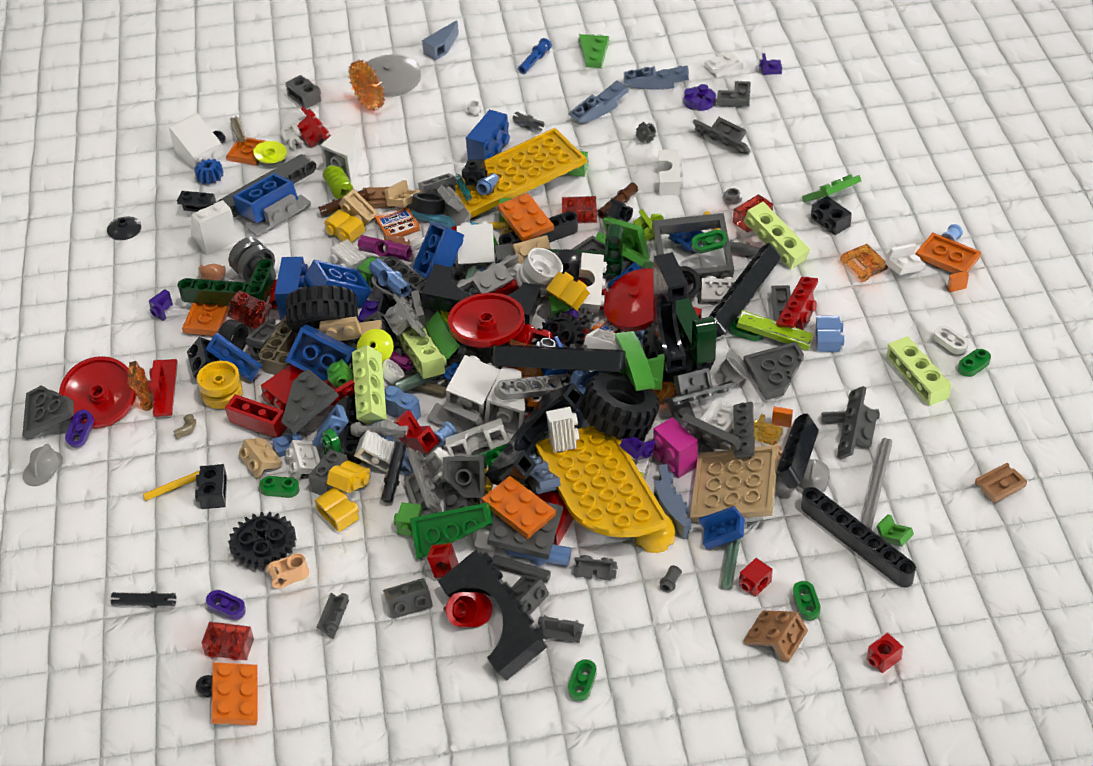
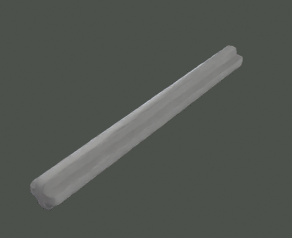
M883 438L881 441L862 518V523L871 530L893 442L887 438Z

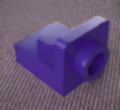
M762 53V59H759V69H762L763 75L782 74L781 60H767L766 54Z
M166 289L149 300L150 313L162 321L166 319L165 310L173 305L170 292Z
M630 437L623 439L619 446L637 461L649 458L654 451L653 447L656 442L651 440L642 443L638 438Z

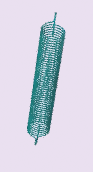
M460 175L459 178H456V182L465 199L471 202L472 196Z

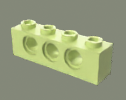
M764 202L747 211L744 219L746 225L765 244H772L781 255L782 263L787 265L790 270L807 259L810 248Z
M409 325L398 336V341L409 359H412L413 365L422 378L426 379L445 374L446 358L440 353L438 347L435 346L431 336L427 335L426 329L423 328L426 336L422 337Z
M907 336L888 343L886 357L929 406L949 399L950 381L930 362L927 355L922 353L915 342Z
M365 345L352 352L356 418L367 425H371L380 420L381 422L382 420H387L382 354Z

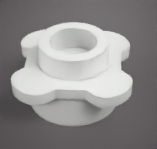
M471 100L468 102L465 112L478 115L484 106L477 100Z

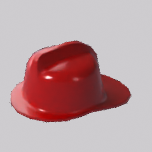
M459 592L449 598L446 606L443 607V611L446 612L447 619L454 626L479 627L489 621L492 616L493 607L490 599L482 593Z

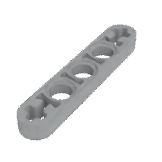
M558 374L501 380L495 386L494 394L501 400L540 397L570 384L571 375ZM548 382L552 383L555 388L549 386ZM532 384L537 385L540 390L535 389ZM516 385L523 388L524 391L517 389Z

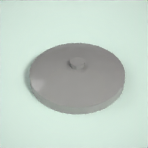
M391 54L375 57L364 63L358 72L360 87L365 92L378 97H394L413 90L421 80V70L418 63L403 55Z

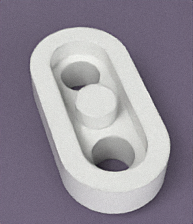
M939 326L935 329L934 340L950 352L963 354L967 351L968 340L952 328Z

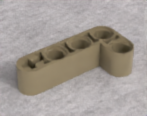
M286 315L259 353L260 362L263 365L262 370L269 374L276 375L290 365V363L286 362V358L298 333L290 330L287 326Z

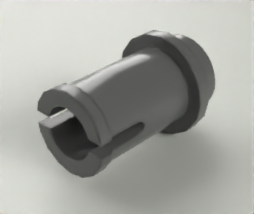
M671 565L665 577L660 579L659 583L662 591L669 593L675 589V583L682 573L679 567Z

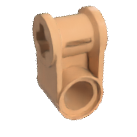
M300 553L273 561L266 567L267 573L272 578L271 584L276 589L304 580L309 575L306 559Z

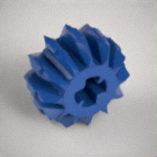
M202 159V162H197V166L194 167L196 179L202 184H216V181H221V177H223L222 165L216 159Z

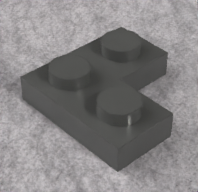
M735 81L734 91L718 90L717 105L749 106L751 82Z

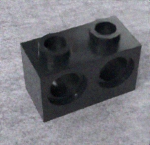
M825 196L812 204L811 218L834 235L851 226L852 213L830 197Z
M200 336L187 351L192 374L196 379L199 370L205 365L220 361V359L206 350L210 340Z
M224 464L200 466V472L196 475L198 490H195L196 502H200L201 509L226 507L227 474Z

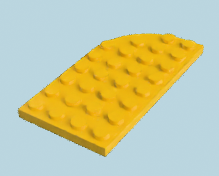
M552 128L484 160L488 172L487 176L494 173L499 178L490 194L481 195L477 191L476 186H467L472 196L470 202V200L467 201L458 184L455 186V192L472 215L471 218H474L496 207L499 204L500 198L512 199L520 196L531 189H535L546 182H550L561 175H565L567 172L581 167L587 163V158L556 128Z
M587 426L578 429L579 440H576V449L572 448V450L568 449L554 453L549 438L536 443L535 450L539 457L547 461L549 471L560 478L561 486L556 488L569 513L583 527L595 533L611 537H640L670 527L668 517L631 456L619 446L622 442L621 440L615 439L613 436H606L603 432H598L594 426Z

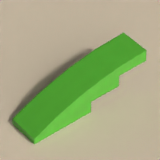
M437 311L425 325L432 340L448 360L459 348L460 344L451 335L449 325L444 321L442 314Z
M635 332L615 333V341L620 350L626 351L625 372L635 390L655 388V382L648 361Z

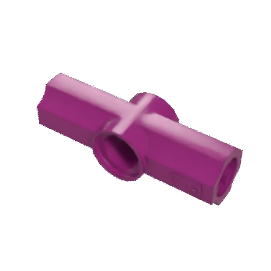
M361 235L358 240L357 246L360 251L377 254L378 256L396 257L404 261H409L412 256L410 245ZM384 244L386 245V251H385V252H384V250H383Z

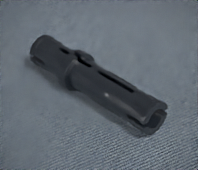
M396 441L394 443L388 473L383 481L385 484L380 500L387 503H393L396 488L400 483L399 475L407 444Z
M151 591L150 593L112 592L111 598H119V600L110 601L112 606L174 607L176 601L168 599H177L176 593H158L157 591Z

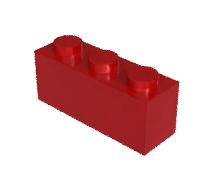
M237 394L233 395L224 408L230 423L273 438L281 437L286 429L281 422L284 414L283 410Z

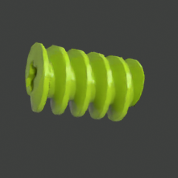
M330 165L324 170L323 178L336 199L343 198L353 190V186L342 168Z

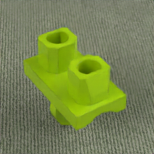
M642 209L638 211L640 217L634 220L633 223L645 228L643 229L645 239L648 241L653 238V220H663L664 217L658 213L651 214V218H649Z

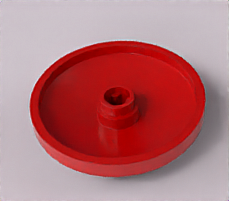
M645 268L627 273L609 288L604 298L603 310L612 326L622 331L631 332L647 329L653 322V269Z
M481 293L469 296L459 301L448 315L451 335L459 342L472 347L484 348L507 343L519 335L525 324L524 310L521 304L512 297L499 293Z
M98 356L85 359L72 367L61 382L59 394L67 396L74 401V414L79 410H88L94 417L92 429H98L113 425L127 415L135 402L137 386L133 374L124 363L111 357ZM87 419L83 420L82 424L86 423Z

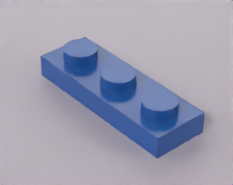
M219 333L214 334L206 347L207 351L221 361H228L238 368L239 374L250 382L254 381L263 365Z

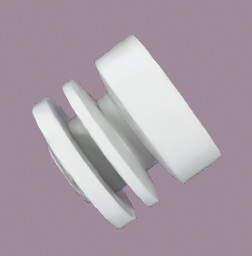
M534 248L529 252L517 271L516 282L519 287L523 282L541 285L540 297H543L549 293L546 288L558 271L562 273L563 264L558 256L550 250Z

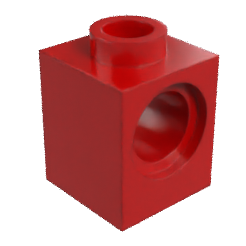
M452 543L431 546L427 559L434 578H441L459 562Z
M755 558L740 572L739 586L745 592H749L756 597L772 582L773 569L758 558Z
M887 632L868 646L867 660L872 667L884 673L902 659L904 646Z

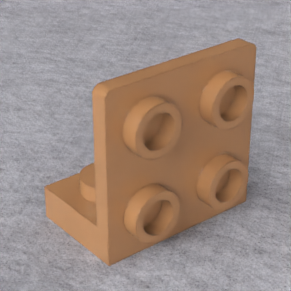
M763 610L743 641L746 645L773 646L781 661L789 662L808 629L797 611Z

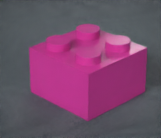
M673 417L653 428V440L656 442L653 456L662 464H667L669 472H672L679 479L697 467L698 440Z

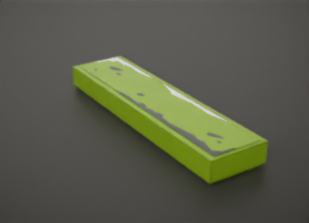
M741 310L736 327L786 344L797 342L801 349L809 350L813 333L795 327H777V321Z

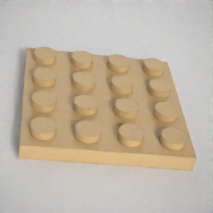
M777 445L755 447L754 456L735 459L733 450L698 453L690 513L691 521L699 522L701 517L735 506L744 518L773 516L779 452Z

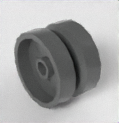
M248 237L238 241L229 253L228 262L229 266L237 274L249 282L257 263L263 259H270L275 264V256L258 239Z

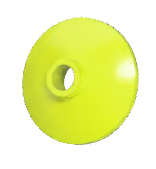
M265 141L254 148V157L263 163H277L282 161L287 155L286 147L276 141Z
M371 329L360 337L357 349L365 345L370 347L372 343H375L376 346L373 349L382 354V363L391 357L394 349L393 340L384 330Z

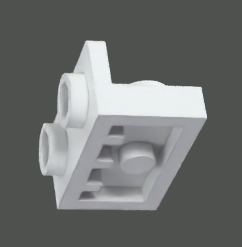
M915 244L891 248L885 264L899 275L922 271L926 266L920 260V257L914 255L917 247Z
M713 276L702 278L701 301L720 302L736 279L733 277L716 279Z
M292 440L290 447L286 449V459H288L290 464V473L297 481H299L302 474H310L320 462L317 448L313 445L312 441Z

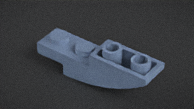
M688 65L662 69L660 71H656L655 66L624 72V84L641 89L675 88V82L689 80Z
M616 80L599 95L594 96L592 94L568 114L579 123L597 119L618 106L617 101L629 92L628 87Z
M529 454L530 458L537 464L526 478L536 494L557 490L556 487L561 486L560 478L549 471L548 462L538 455L536 456V454Z
M667 464L659 465V481H654V496L664 513L673 521L675 532L683 539H688V530H691L692 527L691 519L686 517V514H688L687 502H683L682 494H676V488L671 486L673 484V474L668 471Z

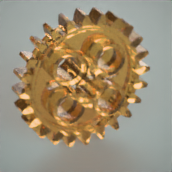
M359 59L351 63V66H349L350 70H348L350 74L348 77L351 79L349 83L352 84L351 89L354 90V95L358 96V101L361 100V105H365V108H369V111L382 108L384 105L383 101H385L383 96L385 94L382 92L384 88L381 86L382 82L378 79L379 75L376 76V71L372 70V66H368V63L364 62V60L360 61Z

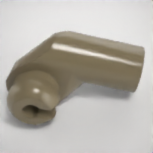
M192 414L185 415L183 427L173 431L176 439L193 432L197 422Z

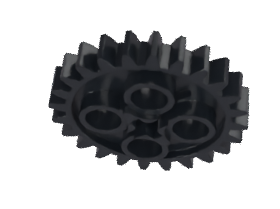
M560 312L559 316L554 314L553 319L548 317L547 324L542 322V329L551 332L553 337L557 336L560 342L567 347H570V344H575L576 348H581V344L585 342L582 340L586 336L582 332L585 328L581 326L582 322L573 315ZM537 339L533 342V345L536 346V343L541 342V340Z
M270 511L267 516H264V513L261 512L258 517L253 513L252 519L244 517L245 523L238 522L239 528L233 527L234 533L229 534V549L234 560H238L239 565L245 563L246 568L253 565L254 570L258 566H261L262 570H264L265 566L269 563L286 558L287 553L292 554V548L296 547L295 541L297 540L295 528L292 526L291 521H287L285 516L280 518L279 513L273 517Z

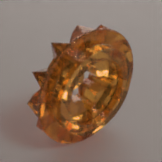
M662 383V390H654L659 404L664 405L662 399L675 396L676 387L673 383Z

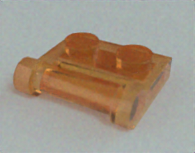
M868 244L845 252L840 257V260L847 264L862 282L888 269L885 260ZM855 258V259H856L863 267H865L866 269L863 270V269H862L858 264H856L852 259Z
M137 361L129 362L127 384L130 389L134 390L140 400L142 409L148 411L153 407V403L150 400L151 393L148 391V382L151 381L146 378L143 367L140 368Z

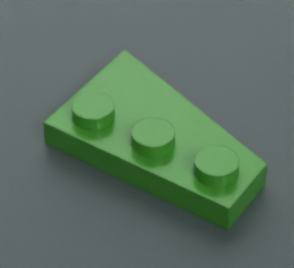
M850 174L842 177V181L837 179L832 181L831 185L829 183L819 187V190L803 195V202L831 195L862 182L860 175L853 177Z
M598 232L595 239L605 244L606 234ZM623 242L624 257L636 262L642 269L644 267L652 269L654 262Z

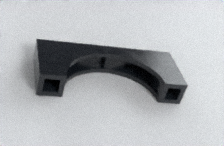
M673 252L654 256L653 343L658 354H664V367L667 373L686 369V354L681 343L677 325L676 301L687 298L688 283Z
M434 264L422 290V306L450 312L459 301L472 296V294L461 290L453 282L452 267ZM523 282L520 288L507 296L512 297L521 304L524 310L525 324L531 325L540 301L541 285Z
M574 383L543 395L485 473L493 484L499 485L509 476L517 481L524 480L529 476L537 465L530 458L529 454L540 438L548 431L546 412L570 407L573 412L577 410L585 398Z
M475 549L439 579L438 583L449 598L459 592H478L495 598L502 612L503 628L497 646L487 659L496 673L505 680H508L547 648L543 641L545 636L538 627L534 628L532 624L535 621L528 612L524 613L522 610L524 607L523 603L517 597H513L511 593L514 590L507 582H503L501 578L504 576L497 567L492 566L494 561L486 552L483 554L478 549Z

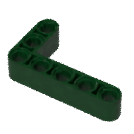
M611 224L607 227L605 251H573L577 252L580 256L582 253L604 255V262H607L606 273H603V275L617 276L622 272L623 229L617 224ZM547 249V250H550L551 252H553V253L555 254L556 252H558V251H560V250H562V249ZM564 264L563 270L567 271L569 269V265Z
M263 259L257 263L249 282L184 278L178 282L177 286L183 302L261 307L267 301L276 280V272L273 261Z
M688 296L686 299L677 300L676 318L678 330L694 364L700 365L715 361L717 327L713 316L699 319Z

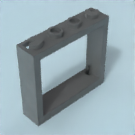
M724 213L653 220L652 234L656 255L664 254L661 235L717 228L726 233L727 242L723 249L727 266L694 269L700 277V282L702 278L708 276L716 277V279L733 277L735 270ZM683 273L687 283L693 284L691 276Z

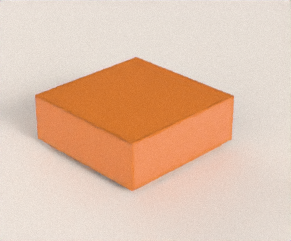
M967 271L949 275L947 285L949 292L967 288L969 278Z
M774 406L772 425L791 428L793 409Z

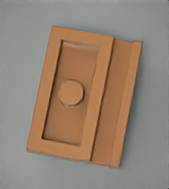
M389 187L366 188L370 198L365 200L374 209L396 207L387 206L385 189Z
M1007 462L976 478L975 485H979L981 491L993 503H996L1026 487L1027 480L1014 468L1012 469Z

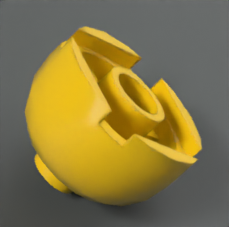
M668 517L670 521L669 528L634 537L636 545L638 547L640 545L648 553H660L668 550V546L673 545L675 542V526L673 521Z

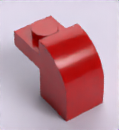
M410 410L405 411L394 421L398 426H408V433L403 438L399 437L401 442L407 444V448L410 447L422 454H427L439 442L431 427L420 426Z

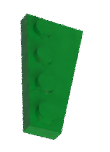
M489 503L410 518L416 559L428 556L432 545L454 543L493 524Z

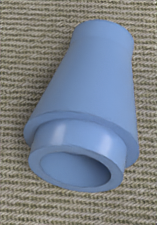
M492 173L477 182V191L481 195L490 194L499 181L498 176Z

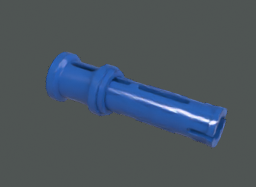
M541 38L539 44L532 48L531 54L518 66L521 74H526L539 58H543L545 52L551 49L552 44L547 38Z

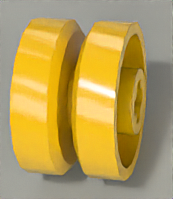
M215 361L199 370L197 383L202 401L206 406L214 409H224L234 394L243 395L239 371L234 364L228 361Z

